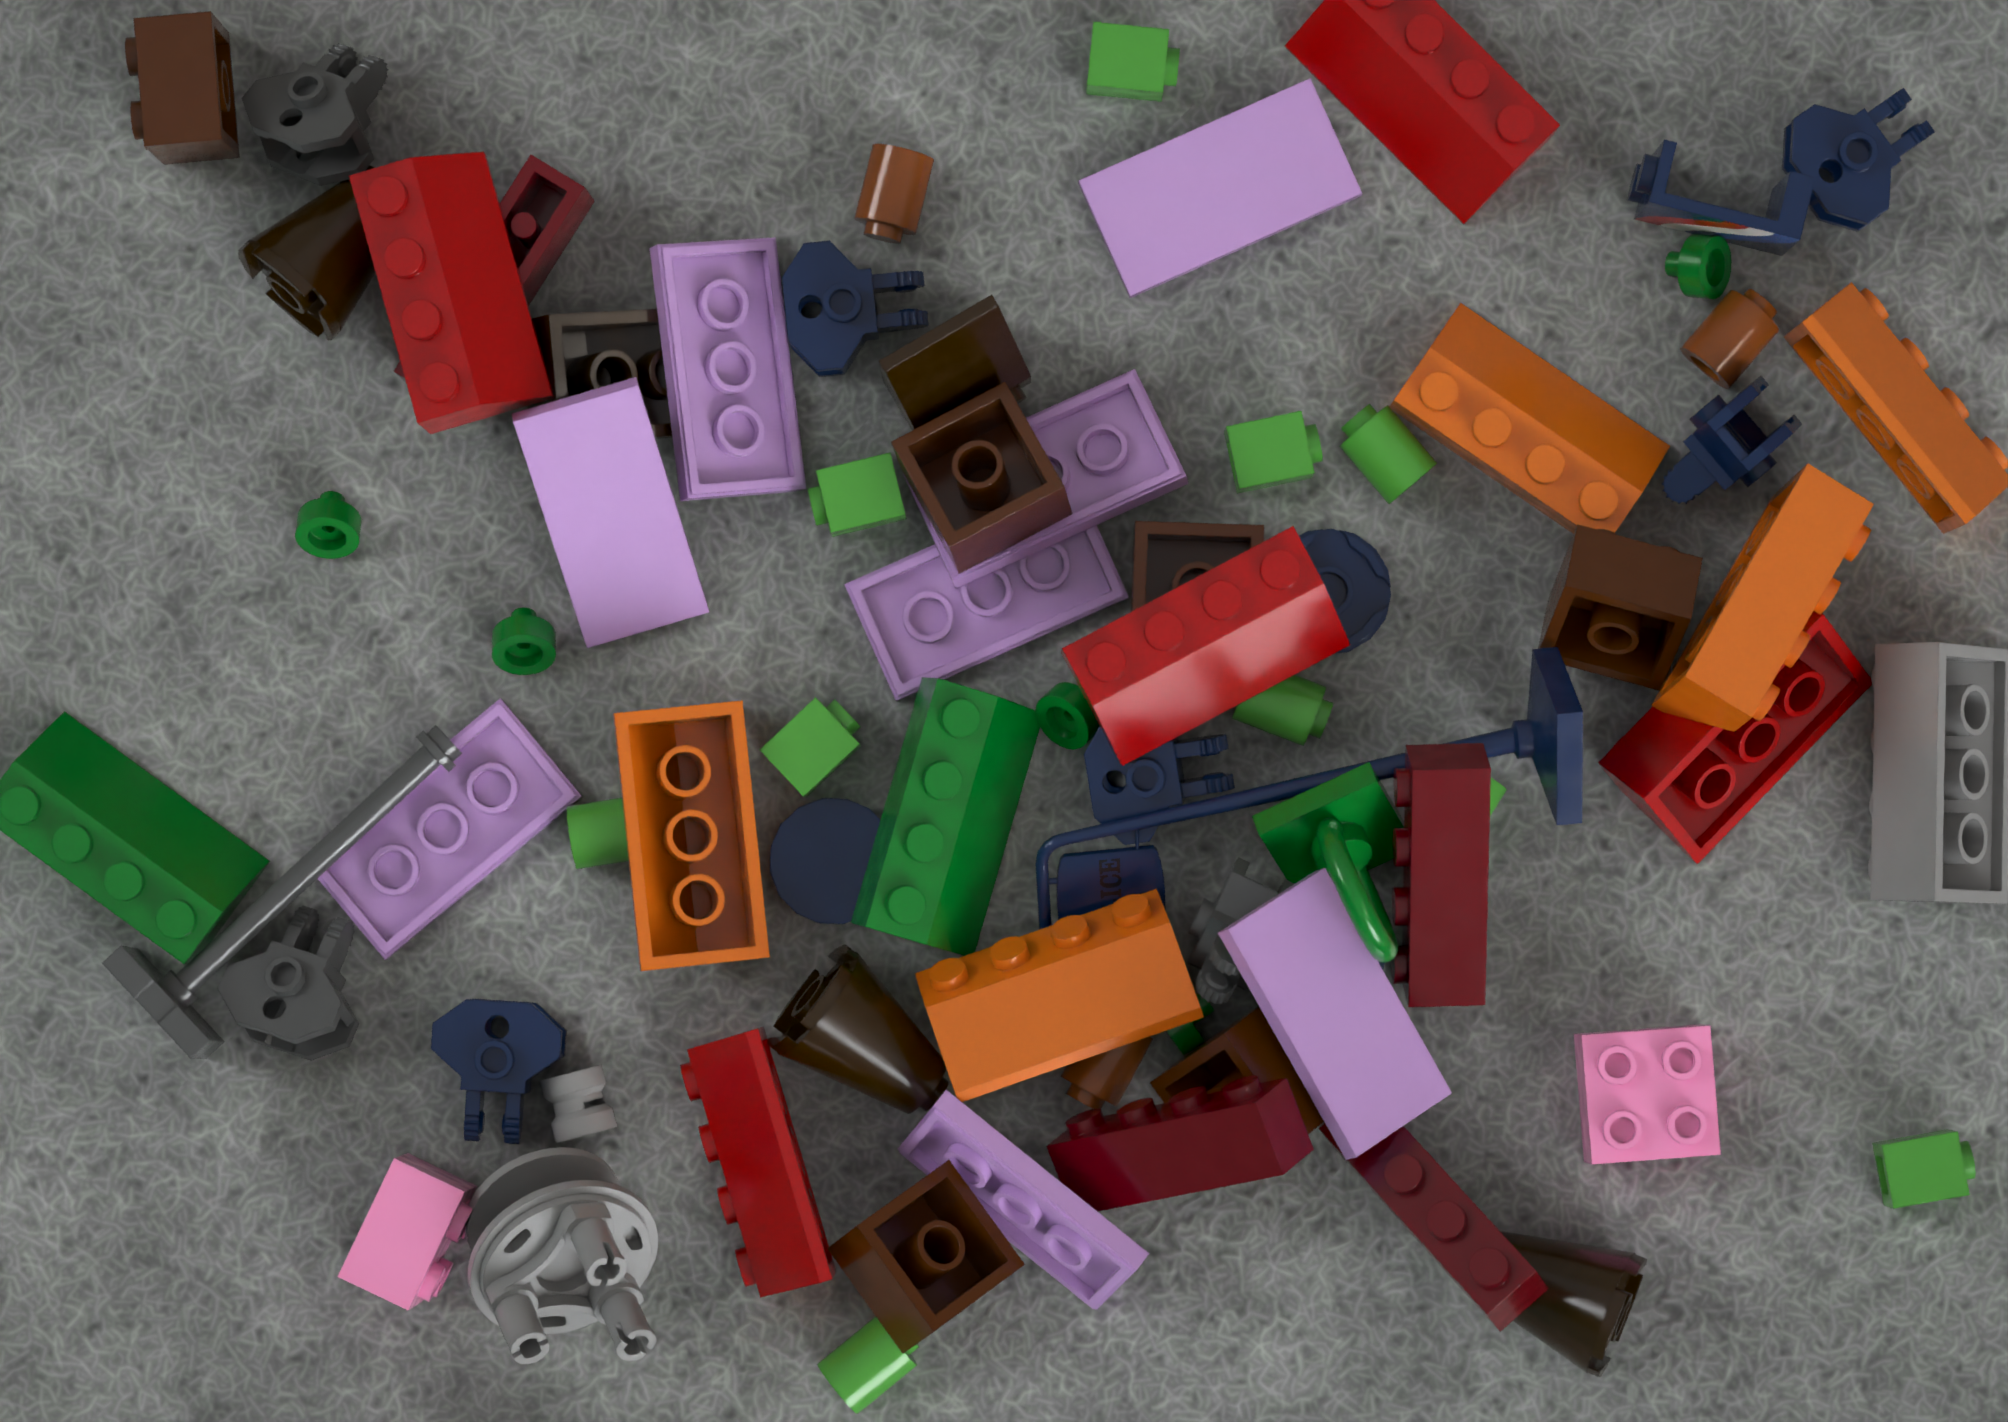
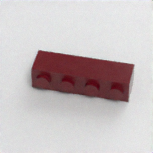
M533 155L529 156L500 202L528 306L595 202L584 186ZM399 362L394 372L406 382L401 362Z
M1483 743L1406 745L1405 768H1395L1393 780L1395 807H1404V828L1393 829V861L1395 867H1403V887L1392 888L1393 925L1402 926V945H1398L1397 955L1391 961L1392 983L1403 984L1408 1007L1485 1005L1491 766Z
M1257 1075L1235 1080L1225 1085L1220 1092L1207 1094L1203 1086L1191 1088L1176 1094L1167 1103L1155 1105L1153 1098L1150 1097L1139 1099L1124 1105L1115 1114L1104 1116L1100 1108L1084 1111L1068 1119L1065 1122L1067 1130L1046 1146L1060 1182L1097 1212L1281 1176L1314 1150L1287 1078L1260 1083Z
M1324 1123L1318 1128L1342 1158L1500 1332L1549 1289L1529 1262L1404 1126L1358 1157L1347 1160L1326 1124Z

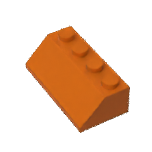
M1851 282L1787 333L1784 338L1941 532L1945 534L1967 524L2008 487V474L2005 471L2008 468V459L1990 438L1984 437L1980 440L1964 420L1969 417V412L1957 395L1947 387H1944L1941 391L1924 372L1929 367V364L1919 348L1906 337L1899 341L1884 321L1889 318V315L1880 300L1867 288L1859 292Z
M1462 303L1459 304L1389 406L1394 412L1573 534L1577 524L1593 529H1605L1615 533L1643 493L1670 448V445Z
M1806 464L1772 496L1665 680L1652 706L1664 713L1733 732L1752 717L1760 722L1768 713L1780 692V688L1772 684L1781 666L1784 664L1791 668L1810 640L1811 635L1803 630L1813 611L1821 615L1836 595L1841 581L1834 578L1833 575L1841 561L1845 558L1851 562L1869 537L1871 529L1863 523L1874 504L1812 465Z
M743 700L614 713L640 971L769 958Z
M1157 889L1142 894L1123 896L1115 901L1114 904L1082 915L1063 917L1051 926L1020 937L1003 938L991 947L960 958L943 959L935 963L931 968L914 973L956 1098L961 1102L1204 1018L1170 920Z

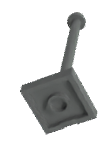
M436 725L427 734L422 731L416 736L423 746L177 974L170 970L163 976L138 948L122 945L102 962L109 972L153 1017L190 1059H207L225 1042L191 1006L198 999L195 992L439 765H442L448 772L456 766L453 761L462 752Z

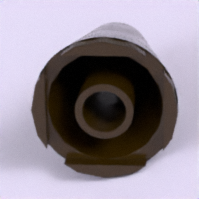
M369 165L366 170L373 169L375 167ZM350 180L341 181L248 240L238 250V257L252 279L260 271L265 274L266 280L271 287L266 295L313 335L319 337L325 331L327 340H332L342 330L376 273Z
M845 944L836 948L828 957L837 964L826 976H820L819 971L816 969L812 971L786 1004L773 1026L783 1035L768 1038L767 1044L778 1055L904 1113L911 1114L919 1107L924 1111L930 1110L949 1085V1081L943 1077L946 1072L943 1058L862 957Z
M1500 1231L1537 1271L1549 1288L1513 1321L1586 1373L1601 1377L1611 1359L1605 1356L1609 1342H1614L1615 1340L1619 1342L1642 1282L1643 1275L1639 1274V1272L1646 1265L1647 1259L1633 1252Z

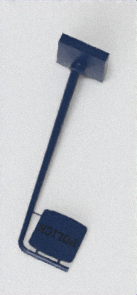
M1559 648L1532 649L1527 719L1513 721L1511 728L1443 744L1483 743L1488 758L1514 753L1517 759L1532 757L1556 825L1582 823L1583 710ZM1405 753L1054 835L1042 844L1037 852L1035 863L1039 930L1052 925L1049 884H1056L1058 920L1070 915H1082L1114 904L1115 901L1126 895L1142 894L1157 889L1165 908L1164 875L1158 850L1154 845L1139 846L1138 830L1287 800L1370 762L1380 780L1394 778L1395 768H1405ZM1135 831V847L1063 854L1059 860L1057 877L1049 878V856L1057 848Z

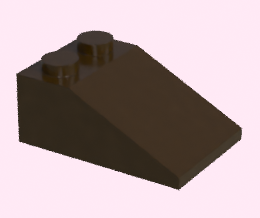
M993 295L986 297L879 360L883 382L911 430L928 423L1003 382H1006L1017 404L1027 398L1021 388L1031 383L1029 370Z
M657 309L547 314L532 318L554 398L529 405L528 409L637 377L655 438H672Z

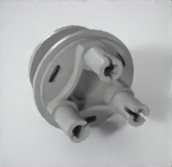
M558 1147L530 1152L511 1160L493 1172L480 1185L469 1203L472 1212L465 1224V1235L472 1251L468 1265V1283L479 1310L491 1322L500 1327L513 1359L519 1364L535 1363L542 1359L549 1351L550 1347L546 1335L577 1330L597 1321L607 1326L615 1344L616 1353L622 1360L637 1361L646 1356L647 1353L642 1341L645 1347L652 1350L657 1340L640 1306L644 1301L640 1287L648 1277L656 1259L658 1231L645 1203L636 1194L620 1186L614 1171L603 1159L581 1149Z

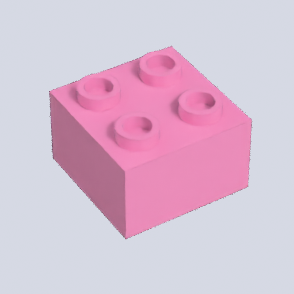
M1699 1024L1574 1034L1584 1162L1589 1164H1605L1721 1155L1710 1025Z
M409 1153L394 1158L337 1277L406 1310H410L420 1304L423 1299L430 1302L433 1296L437 1297L453 1266V1262L443 1258L451 1240L458 1243L460 1238H466L465 1224L472 1212L469 1203L477 1186Z

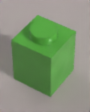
M1093 22L1086 94L1162 102L1164 85L1176 87L1180 48L1168 47L1170 29Z
M1302 411L1226 426L1224 430L1237 494L1311 479L1315 474L1313 463L1323 461L1316 424L1305 426Z
M891 452L816 470L819 486L807 489L816 526L829 523L832 537L907 519Z
M815 697L771 738L760 751L804 798H807L861 747L852 736L861 726L835 699L825 708Z
M1946 1129L1872 1143L1884 1206L1895 1209L1970 1195L1967 1180L1975 1179V1162L1969 1142H1960L1958 1131Z

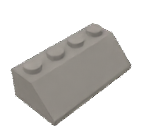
M1943 642L1875 644V664L1871 676L1874 688V728L1870 738L1873 753V787L1869 801V810L1872 817L1871 857L1868 863V874L1871 881L1870 900L2008 904V649Z

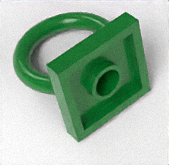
M1370 762L1252 816L1260 838L1285 878L1295 884L1314 871L1326 868L1358 935L1369 953L1379 962L1386 963L1392 961L1398 952L1396 936L1368 870L1393 859V829L1404 828V820Z

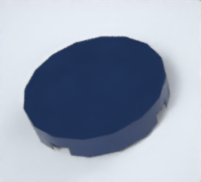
M1335 529L1307 531L1299 537L1325 584L1350 642V646L1335 654L1350 652L1370 640L1386 619L1391 598L1389 571L1377 550L1354 533Z
M821 798L798 807L781 823L770 848V874L779 896L796 914L820 924H846L851 922L880 819L869 808L849 799Z

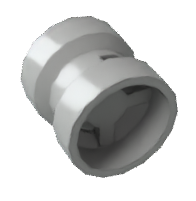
M602 1064L540 1080L544 1099L553 1104L555 1118L551 1126L556 1143L618 1127L613 1108L604 1101L602 1090L606 1085V1079Z

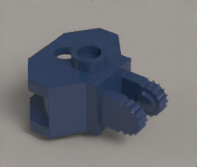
M1904 88L1869 112L1864 108L1856 115L1814 104L1795 117L1792 123L1784 128L1782 170L1786 175L1792 171L1816 177L1809 208L1819 221L1858 232L1889 209L1891 169L1902 161L1900 159L1901 156L1935 133L1926 120L1922 124L1917 123L1901 134L1899 140L1891 145L1877 125L1886 118L1891 119L1896 116L1912 100ZM1819 169L1827 170L1831 174L1833 182L1824 181L1819 174Z
M829 240L804 243L782 276L788 342L791 349L819 377L845 375L867 340L879 339V333L929 326L928 312L926 310L903 309L898 312L877 314L876 293L915 291L917 288L925 286L922 271H903L872 275L871 268L858 270ZM817 303L822 306V311L815 318H806L801 314L805 305Z
M1759 376L1728 403L1720 395H1717L1689 419L1697 428L1683 441L1690 452L1673 466L1674 468L1669 469L1668 474L1663 476L1665 480L1661 483L1664 486L1662 492L1666 493V498L1669 497L1672 500L1671 502L1676 501L1678 504L1685 502L1687 504L1689 500L1696 498L1695 495L1699 496L1715 481L1719 483L1724 491L1738 479H1741L1748 488L1777 463L1770 453L1788 439L1802 423L1793 415L1766 436L1743 410L1746 405L1769 386L1762 376Z
M1099 727L1084 753L1094 818L1103 824L1167 809L1174 805H1181L1187 797L1234 789L1232 773L1215 772L1205 774L1203 777L1184 779L1181 761L1183 757L1196 755L1201 757L1211 756L1229 749L1227 735H1208L1178 740L1177 737L1121 766L1101 727ZM1111 770L1120 771L1126 778V785L1117 787L1111 784L1108 779V772ZM1159 826L1138 830L1139 843L1150 842ZM1135 831L1114 835L1123 845L1135 844Z
M466 999L433 1022L431 1049L461 1076L460 1090H466L465 1141H479L481 1133L484 1131V1093L487 1091L507 1093L506 1108L502 1120L504 1142L509 1144L520 1143L524 1095L531 1092V1080L562 1059L566 1051L567 1030L538 1003ZM498 1015L504 1017L509 1024L508 1033L503 1038L497 1037L491 1027L492 1021Z

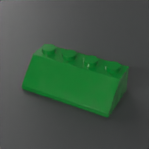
M922 677L851 923L963 956L975 952L1040 730L1035 710L999 696L943 679Z
M65 711L14 760L0 779V831L184 965L188 964L212 942L270 862V860Z

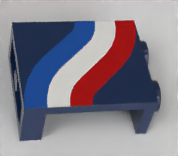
M1664 140L1652 155L1644 154L1642 163L1636 164L1627 198L1628 201L1638 203L1635 220L1691 234L1721 236L1727 243L1783 256L1801 239L1816 177L1790 171L1772 189L1764 218L1665 193L1677 142Z

